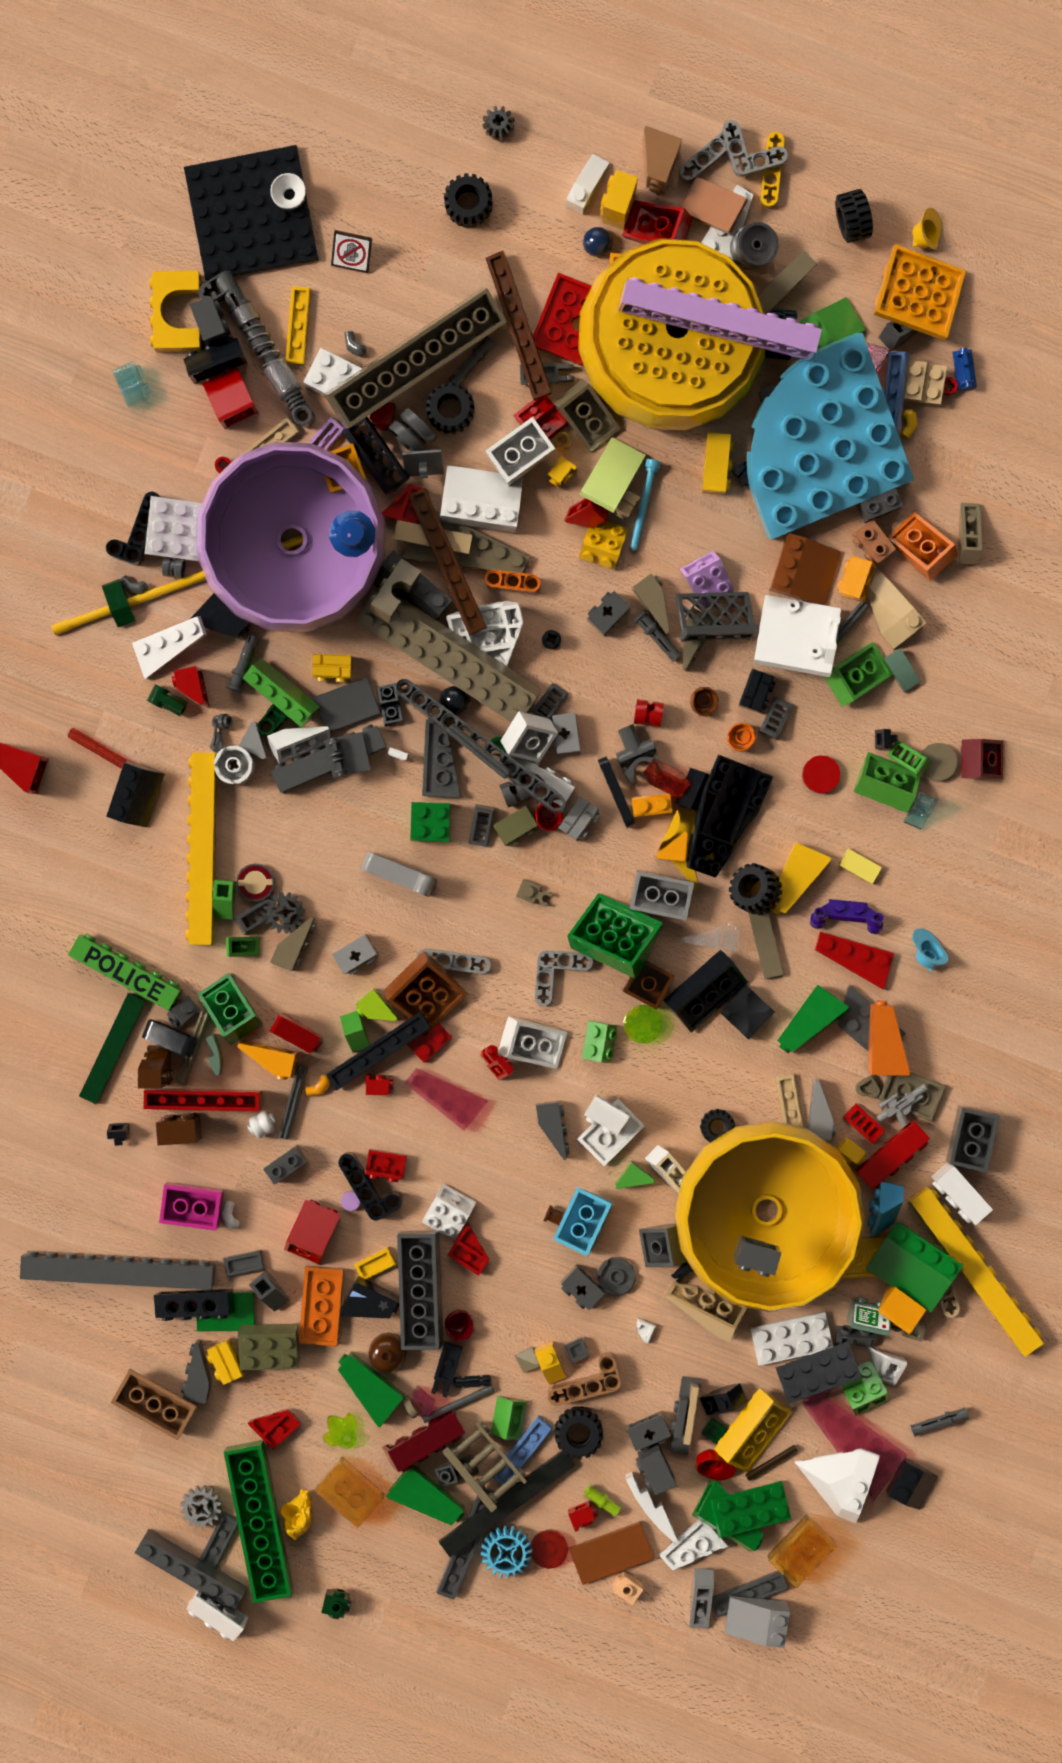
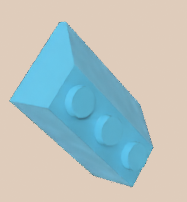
M577 1187L553 1240L588 1257L615 1202Z

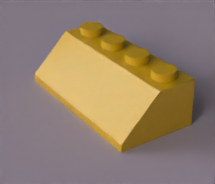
M759 1388L753 1394L746 1407L741 1410L737 1419L730 1425L725 1435L718 1441L714 1450L728 1464L748 1473L793 1411L770 1393Z

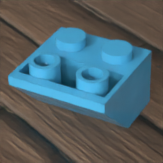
M881 1182L879 1188L875 1189L873 1200L869 1204V1212H872L868 1220V1227H871V1236H875L894 1225L903 1203L904 1186Z

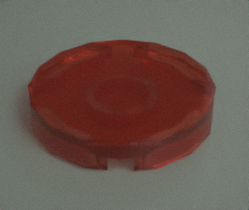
M553 1529L540 1531L534 1536L530 1548L533 1549L531 1556L540 1567L546 1569L556 1568L567 1558L568 1544L564 1535L559 1531Z

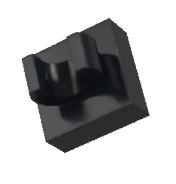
M891 729L875 730V749L891 748V743H898V735H891Z
M109 1124L106 1132L107 1139H114L115 1146L123 1145L124 1138H127L129 1132V1124Z

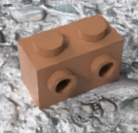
M873 519L852 535L854 538L852 541L857 548H862L866 553L864 555L868 561H872L875 565L896 550Z

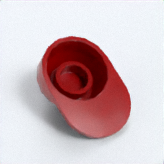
M713 1449L704 1450L696 1458L697 1472L712 1480H727L734 1476L736 1472L735 1466L728 1464Z

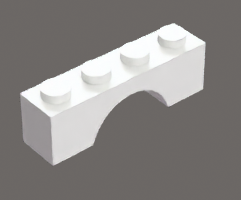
M510 756L530 772L541 777L547 785L564 797L565 802L568 801L575 788L572 786L573 782L565 777L561 780L555 776L556 772L547 767L545 770L540 768L539 762ZM514 765L507 767L511 771L510 774L516 771V766ZM561 800L553 801L559 806H562L563 802Z

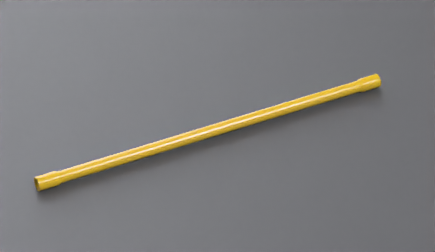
M303 535L283 541L281 544L286 550L301 546L303 544ZM201 571L148 590L143 594L129 597L128 603L130 607L202 582L206 580L204 572ZM107 605L80 616L52 624L51 627L54 634L58 635L80 625L111 615V612Z

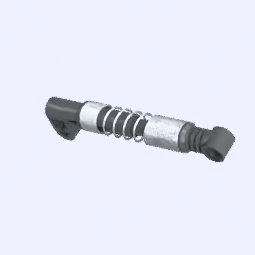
M230 270L224 271L204 283L199 289L200 298L209 297L208 292L212 291L214 301H218V303L223 300L226 301L233 320L239 330H243L241 334L246 335L248 339L246 342H250L253 347L251 351H255L257 355H260L256 360L261 358L265 360L266 364L262 368H265L264 373L277 396L286 403L289 411H292L291 414L297 424L302 427L311 426L315 421V414L306 403V400L303 399L304 397L300 392V384L285 359L278 358L280 351L273 350L275 342L270 340V333L265 332V325L260 323L259 314L251 301L247 300ZM215 285H217L221 294L218 295L216 293V290L214 288ZM235 297L239 302L240 306H238L236 301L234 300ZM274 351H278V352H279V354L277 355V357H276L275 354L273 353ZM303 412L308 413V418L305 421L300 420V415Z

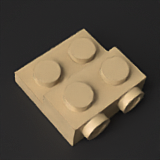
M908 360L904 402L941 406L948 367Z

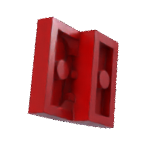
M547 396L537 401L532 400L513 415L519 425L533 417L549 440L568 426V422Z

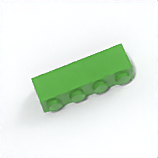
M263 658L253 663L243 677L246 682L300 727L311 721L320 708L317 703Z

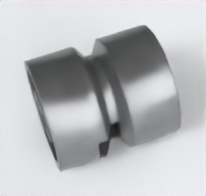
M522 778L521 783L528 785L526 778ZM510 781L499 785L508 808L517 805L519 800L525 802L533 798ZM517 790L518 793L512 794L511 792Z

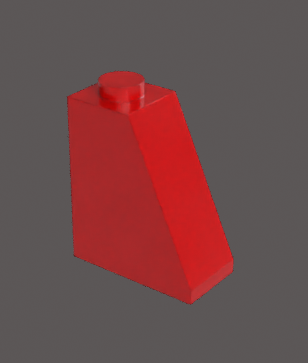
M285 1013L278 1015L269 1030L274 1035L310 1054L313 1051L317 1052L323 1043L320 1041L321 1035Z

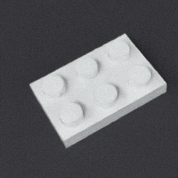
M618 1098L612 1104L630 1115L618 1135L606 1133L602 1130L603 1126L597 1123L596 1125L591 1124L577 1138L603 1166L645 1127Z

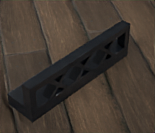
M365 417L351 428H345L342 431L349 443H353L356 453L385 494L396 491L410 479L368 417ZM363 423L368 427L367 435L363 434L359 429V426ZM372 439L377 440L379 443L378 450H374L371 446ZM383 455L388 456L390 459L389 466L384 465L382 462ZM393 471H398L402 476L398 483L393 478Z

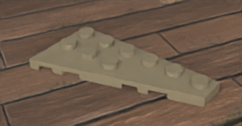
M436 511L440 519V512ZM441 522L445 530L473 535L469 555L454 552L460 567L517 573L524 572L530 559L529 556L468 526ZM409 543L402 556L406 560L437 563L431 548L427 546Z

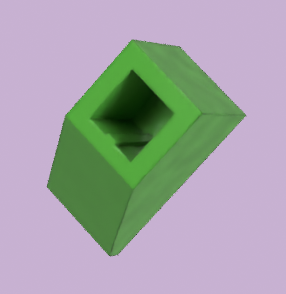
M214 880V918L233 920L236 881Z

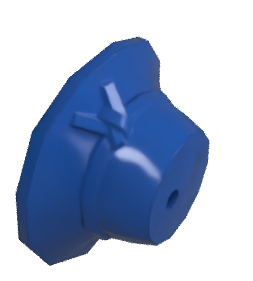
M347 510L337 515L330 525L329 539L334 549L340 554L347 557H358L366 553L374 543L376 529L371 519L361 511Z

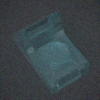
M919 792L906 814L904 823L921 830L936 806L937 799Z

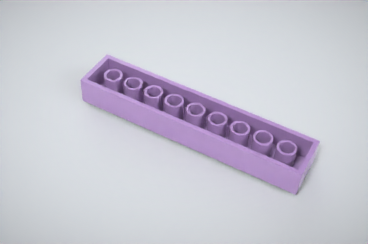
M638 278L627 279L624 285L618 308L619 312L805 360H810L817 352L822 329L817 328L815 324H800L796 319L778 318L777 314L773 313L761 314L757 309H742L740 305L735 303L723 304L716 298H709L707 300L701 298V295L696 293L684 294L680 289H665L658 283H651L649 285L643 283V280Z

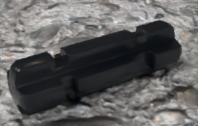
M480 1375L464 1376V1378L454 1377V1388L491 1385L490 1375H483L482 1377Z

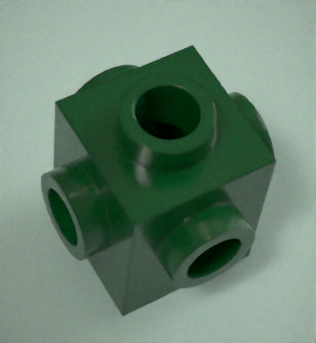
M327 1589L321 1613L327 1614L333 1619L344 1618L345 1612L349 1613L352 1601L348 1600L349 1594L342 1589Z

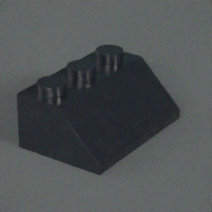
M226 338L222 341V344L209 345L205 347L204 351L199 353L194 351L187 354L186 358H183L188 376L194 384L206 380L213 375H219L227 368H236L247 364L246 357L237 338Z
M130 760L124 762L106 817L126 824L147 827L165 773Z

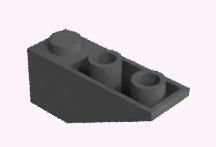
M559 1101L537 1103L538 1125L561 1157L567 1160L566 1155L570 1154L569 1144L564 1142V1135H567L566 1124H562L561 1117L565 1116L563 1105H559Z
M198 1339L190 1348L189 1355L192 1356L191 1363H187L185 1374H188L187 1382L184 1381L182 1384L181 1393H184L183 1398L186 1400L206 1404L212 1379L201 1340Z

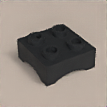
M745 985L720 1013L749 1040L775 1011Z

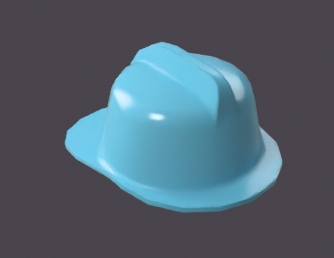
M916 929L913 932L912 938L917 947L916 960L919 964L926 967L928 971H933L938 965H944L948 962L947 953L931 932L925 929Z

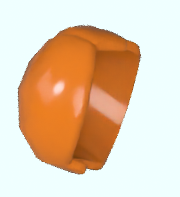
M737 723L728 731L727 743L735 751H748L756 742V732L750 724Z

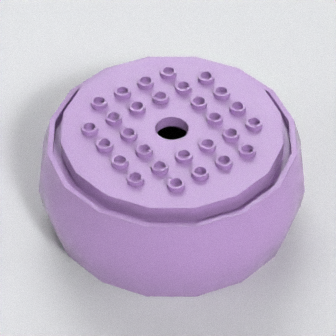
M273 442L239 455L212 480L197 514L196 554L209 588L237 617L269 631L310 632L343 619L370 593L384 561L385 520L372 486L345 458L312 443ZM324 475L333 479L335 485H340L343 490L330 493ZM347 510L361 511L371 519L376 529L374 543L366 553L358 557H347L340 554L334 549L329 539L330 525L337 515ZM296 529L302 533L303 544L298 550L289 551L282 546L281 536L284 531Z

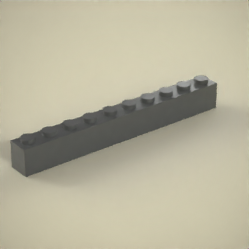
M27 1251V1253L21 1256L20 1279L203 1290H212L214 1287L215 1264H210L209 1260H199V1263H191L190 1259H180L179 1262H173L171 1258H161L160 1261H155L152 1257H142L141 1260H137L133 1256H122V1259L115 1258L114 1255H103V1258L96 1257L95 1254H84L83 1257L77 1256V1253L58 1255V1252L38 1254L39 1251Z

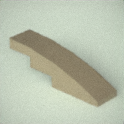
M804 250L758 295L765 315L770 313L772 308H775L784 300L802 279L817 266V263Z

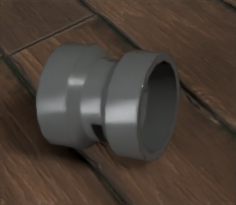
M165 557L162 564V575L165 577L172 575L182 579L185 574V560H172V558Z

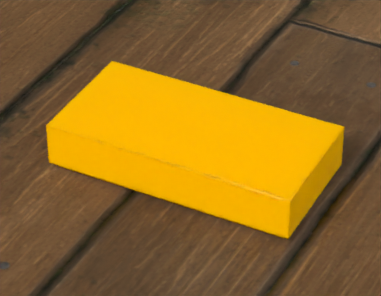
M389 1247L354 1264L359 1276L366 1280L397 1265Z

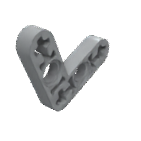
M729 120L723 125L722 135L732 170L736 176H749L780 167L786 163L788 153L783 147H774L748 155L739 124L734 120ZM728 126H731L732 129H736L734 130L735 139L731 140V133L726 132L728 130ZM739 144L742 151L737 154L733 153L731 146ZM777 152L783 155L781 161L778 158H774L771 160L772 164H769L768 154H770V158L775 157ZM742 157V165H746L744 171L737 169L739 166L738 158ZM762 157L765 159L766 164L759 167L755 164V159Z
M542 951L537 961L535 1001L537 1004L547 1006L552 1000L554 969L586 971L592 967L593 959L576 952ZM549 954L550 958H555L554 954H558V966L553 965L554 961H549L545 965L544 961H541V957ZM568 955L571 958V963L568 966L561 965V956ZM573 955H577L576 960H582L584 956L587 957L590 964L582 967L581 963H576L577 967H572L574 963ZM542 973L550 975L549 983L543 984L540 982L539 977ZM538 985L542 987L550 986V990L546 989V996H549V999H546L545 1003L538 999V995L542 994V989H538Z

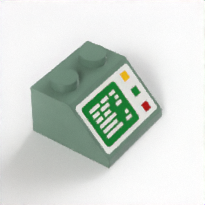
M863 1297L851 1298L846 1320L851 1328L885 1336L890 1335L891 1321L878 1312L881 1301L870 1303L868 1299Z

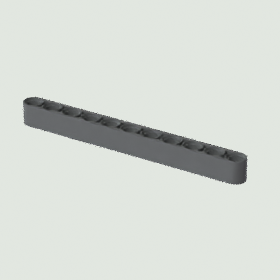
M401 679L396 683V692L405 702L445 732L449 728L445 726L446 721L450 719L455 720V725L462 731H469L471 733L470 737L474 741L485 743L486 747L484 749L491 755L500 754L501 759L499 761L506 767L509 765L516 766V771L510 774L507 779L552 813L560 814L565 811L566 802L564 797L410 680ZM402 686H410L407 693L400 692ZM418 697L425 698L424 703L420 705L416 704L415 700ZM433 708L440 709V713L437 716L430 714ZM530 777L532 781L529 785H523L521 783L522 778ZM540 788L547 790V794L543 797L536 794ZM554 800H561L563 803L560 808H554L552 802Z

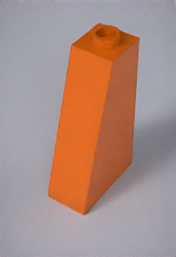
M876 1000V1004H870L868 1073L871 1075L910 1076L894 1008L892 1005L887 1004V1001Z

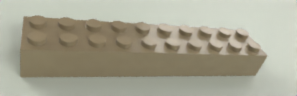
M488 288L480 289L323 395L344 428H351L507 321Z
M378 587L374 590L373 594H378L381 589ZM392 592V595L400 600L401 603L398 611L389 623L369 612L371 604L368 601L357 620L358 623L508 721L512 722L518 711L528 713L543 690L394 592Z

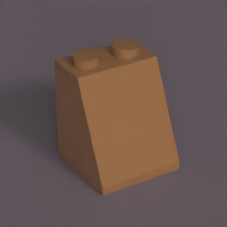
M645 126L643 151L646 187L656 194L660 192L665 193L680 152L682 139Z

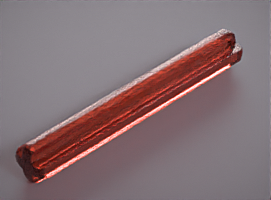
M71 728L68 732V738L121 769L124 762L129 761L75 728Z

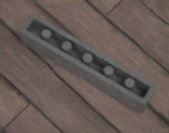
M371 724L362 728L368 756L387 748L378 726L373 727ZM318 747L309 751L310 755L306 757L299 755L292 758V763L285 765L284 762L274 766L275 770L271 771L279 792H287L332 772L327 749L321 750Z
M148 1529L135 1551V1554L233 1612L247 1589V1586L220 1570L211 1568L210 1564L204 1561L201 1562L198 1557Z

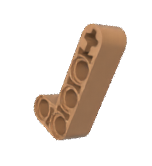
M610 1352L601 1354L599 1357L601 1373L552 1385L548 1390L549 1402L552 1405L559 1406L617 1391L621 1386V1379L615 1356ZM606 1358H609L613 1361L612 1365L609 1367H606L602 1364L603 1360ZM610 1377H614L618 1381L615 1385H609L607 1380ZM591 1382H597L599 1387L592 1390L588 1385ZM576 1386L580 1388V1392L572 1394L570 1389ZM564 1389L567 1391V1397H565ZM556 1391L560 1394L558 1399L553 1396Z

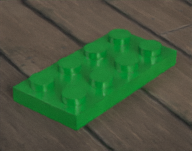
M782 1481L709 1499L719 1538L791 1520Z

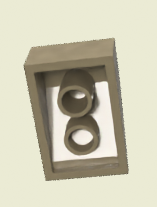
M584 379L553 402L557 410L590 452L621 429L590 384Z

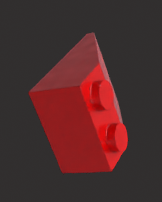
M634 200L622 236L641 244L657 239L686 240L693 217L685 208Z

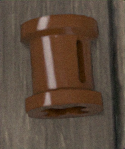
M550 1205L543 1221H550L559 1227L565 1212L553 1209V1206Z

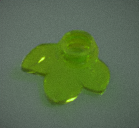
M350 1412L343 1419L338 1416H328L327 1426L330 1432L323 1435V1440L330 1446L340 1445L345 1449L353 1447L357 1440L355 1434L357 1421ZM344 1436H350L351 1440L345 1441Z

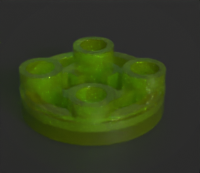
M638 1005L627 1012L624 1018V1029L631 1040L637 1043H649L659 1036L662 1030V1019L654 1008L648 1005Z

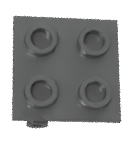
M362 732L325 740L333 778L371 770Z

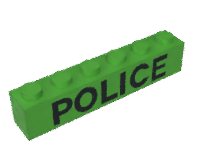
M87 933L85 936L79 935L68 956L168 1011L173 1008L182 992L178 983L173 980L166 981L162 979L163 975L154 970L151 973L145 969L146 966L138 961L135 963L131 962L126 954L113 952L111 946L106 943L99 944L95 942L96 938Z

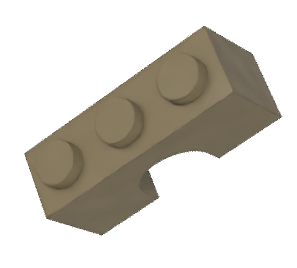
M403 559L398 564H393L389 571L391 575L388 579H383L379 586L381 590L378 594L374 593L369 600V604H371L369 612L387 623L396 614L401 603L400 600L392 595V591L403 589L410 593L420 577L421 571Z

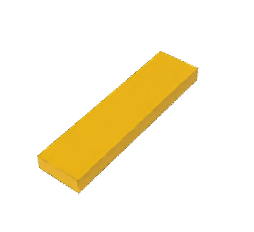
M291 287L285 357L287 364L305 366L311 288Z

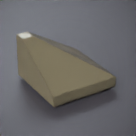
M532 1347L515 1355L523 1373L540 1367Z

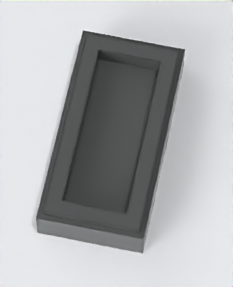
M261 1250L223 1258L227 1277L265 1269Z

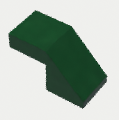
M120 579L102 585L106 601L117 627L135 622L136 619L128 603L127 593Z

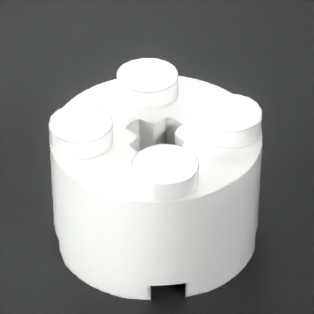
M228 746L217 753L214 759V768L217 776L223 782L241 785L253 776L255 760L252 754L244 748ZM238 761L237 765L239 767L237 769L234 768L232 770L233 766L231 765V762Z

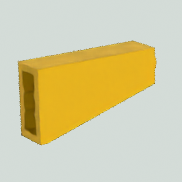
M795 842L779 876V882L782 883L780 888L782 895L778 897L780 901L779 903L776 902V907L774 909L770 908V911L777 915H780L781 912L786 913L827 866L831 858Z

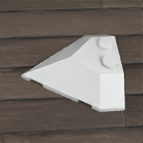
M502 601L479 605L478 608L487 629L471 636L468 635L459 612L446 616L449 629L508 666L524 623L520 603Z
M860 1448L852 1452H839L813 1457L811 1460H798L794 1463L837 1517L856 1523L862 1511L880 1455Z

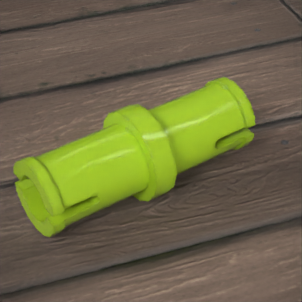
M591 1485L585 1489L583 1496L596 1503L598 1508L602 1507L614 1517L617 1516L621 1506L609 1499L607 1494L600 1493Z

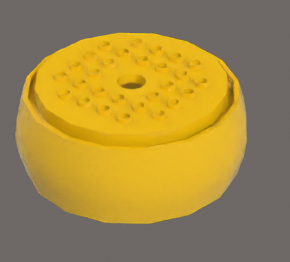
M657 239L624 251L595 278L580 310L578 350L591 386L616 414L648 429L686 431L722 418L749 393L763 363L765 349L689 329L684 337L674 338L667 333L666 323L619 312L618 308L627 279L638 278L643 280V283L649 285L651 283H658L665 289L677 288L684 294L696 293L701 295V298L707 300L709 298H716L721 301L720 303L727 305L728 303H735L740 305L742 309L754 308L759 310V313L764 314L753 282L729 256L695 240Z
M775 1121L734 1127L704 1146L682 1177L674 1212L680 1250L700 1282L731 1304L764 1312L806 1306L835 1288L857 1258L865 1225V1213L859 1181L840 1151L809 1129ZM765 1199L774 1201L778 1208L776 1216L767 1221L758 1218L755 1211L757 1204ZM740 1235L779 1247L782 1253L775 1276L770 1274L769 1277L759 1275L757 1270L750 1269V1271H744L738 1268L739 1265H736L733 1257Z

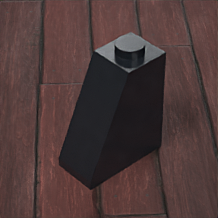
M215 593L190 618L201 616L204 628L236 639L244 638L249 633V627L251 626L246 620L237 617Z

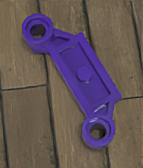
M829 899L827 904L816 908L810 918V925L815 929L823 928L827 919L867 923V930L871 934H879L883 928V915L873 911L866 902Z

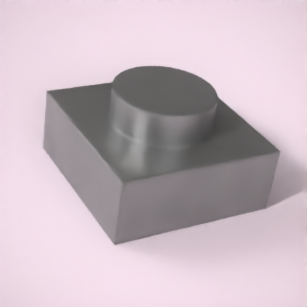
M582 1337L564 1345L572 1364L590 1356Z

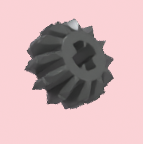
M494 106V112L488 109V116H483L485 123L482 124L483 129H487L486 135L492 134V139L494 140L497 135L500 136V140H503V134L509 137V130H514L512 123L515 122L514 117H510L511 111L505 112L504 106L500 110H497V106ZM497 120H500V126H497Z

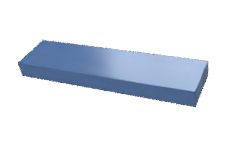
M889 351L884 395L896 429L900 431L909 353Z
M540 1416L535 1418L506 1455L516 1469L522 1468L552 1431L553 1427ZM507 1465L493 1479L500 1485H503L515 1473Z

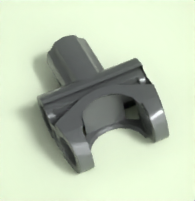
M634 724L618 730L625 750L616 753L620 766L633 762L628 769L626 767L622 768L623 772L626 771L624 774L632 786L637 784L634 778V769L640 762L649 763L655 768L657 775L663 773L652 739L641 743ZM655 752L657 753L656 755H654L655 758L645 757Z

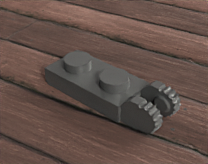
M543 363L549 384L574 381V376H559V370H573V364ZM520 365L521 385H528L522 365Z

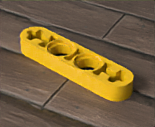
M780 132L770 133L766 142V150L773 148V142L771 141L774 137L779 141L777 147L784 148V136ZM777 152L776 157L781 161L783 155ZM782 166L763 171L760 203L764 208H773L777 203ZM768 175L775 176L776 183L768 184L766 177ZM768 189L772 190L771 198L774 199L771 200V203H767V200L764 199L768 195Z

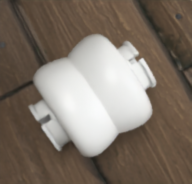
M261 1111L258 1115L249 1118L250 1124L247 1127L252 1136L256 1135L257 1138H263L266 1134L275 1131L274 1125L277 1122L272 1113L268 1114L267 1111Z

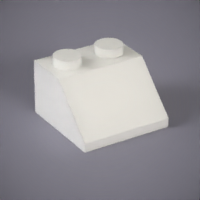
M595 1094L584 1113L587 1116L586 1120L593 1125L597 1123L602 1125V1130L610 1135H613V1133L618 1135L630 1117L629 1113Z

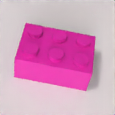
M167 1182L163 1188L159 1223L216 1231L220 1227L224 1189Z

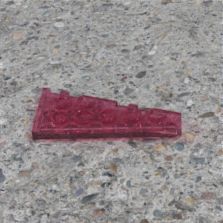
M826 1396L802 1404L838 1453L852 1452L855 1449L862 1448L880 1455L868 1491L871 1499L875 1501L907 1454Z

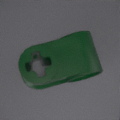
M272 704L259 721L258 730L267 737L275 733L289 717ZM271 723L272 729L269 732H264L262 730L263 724Z

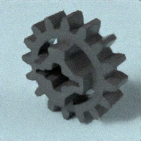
M283 892L279 893V897L276 894L272 895L273 901L268 899L266 902L269 906L263 907L267 911V913L263 914V917H268L265 924L271 923L270 929L277 928V933H280L283 929L284 933L287 934L289 928L291 931H295V925L301 926L302 924L299 920L305 918L301 915L305 911L303 908L300 909L302 901L297 903L298 897L291 898L290 892L286 896H284ZM287 901L293 904L295 908L289 906ZM278 902L277 909L272 911L274 904ZM283 908H284V911L291 912V913L285 915V918H284V915H282V914L280 915V914H276V913L282 911ZM296 915L295 920L289 924L290 918ZM273 918L279 920L280 924L276 923Z

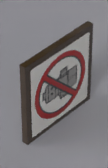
M335 230L331 266L369 273L372 238Z

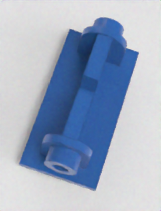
M961 348L960 351L952 352L958 384L957 390L976 388L972 349Z

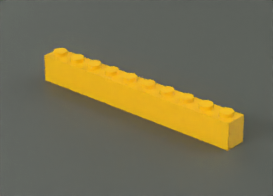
M192 752V757H189L188 766L192 768L191 776L188 777V787H191V795H188V806H191V814H188L187 823L190 826V833L187 834V844L190 845V852H187V864H190V872L186 874V881L189 883V891L186 892V902H189V910H186V921H189V929H186L185 939L188 940V945H214L213 886L216 869L217 774L214 768V759L217 753Z
M925 1186L908 1199L948 1255L963 1264L960 1270L1021 1354L1024 1357L1028 1356L1044 1344L1040 1339L1043 1337L1036 1327L1033 1329L1030 1326L1029 1322H1031V1319L1025 1312L1021 1313L1017 1307L1020 1305L1013 1296L1011 1298L1006 1293L1008 1288L1002 1281L998 1282L995 1278L997 1273L991 1266L987 1267L983 1262L985 1257L979 1250H974L972 1247L974 1242L968 1234L964 1236L960 1231L963 1227L957 1219L952 1220L949 1216L951 1211L946 1204L941 1205L937 1200L940 1196L935 1189L932 1188L930 1190Z

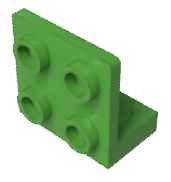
M871 1360L858 1365L863 1383L843 1389L855 1416L890 1400Z

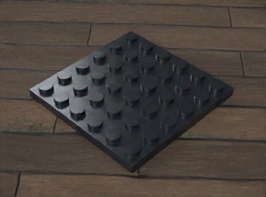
M297 145L184 167L206 282L227 270H230L233 276L319 260L307 196L305 195V199L299 207L292 210L280 208L271 197V185L276 177L281 174H295L304 183ZM291 189L284 192V198L287 200H291L295 196V192Z

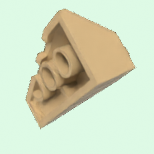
M876 567L866 596L872 607L881 635L891 648L894 649L925 625L926 622Z
M678 1282L672 1283L665 1296L712 1334L731 1343L748 1309L747 1307L731 1304L711 1289L708 1291L700 1290L696 1286L679 1284Z

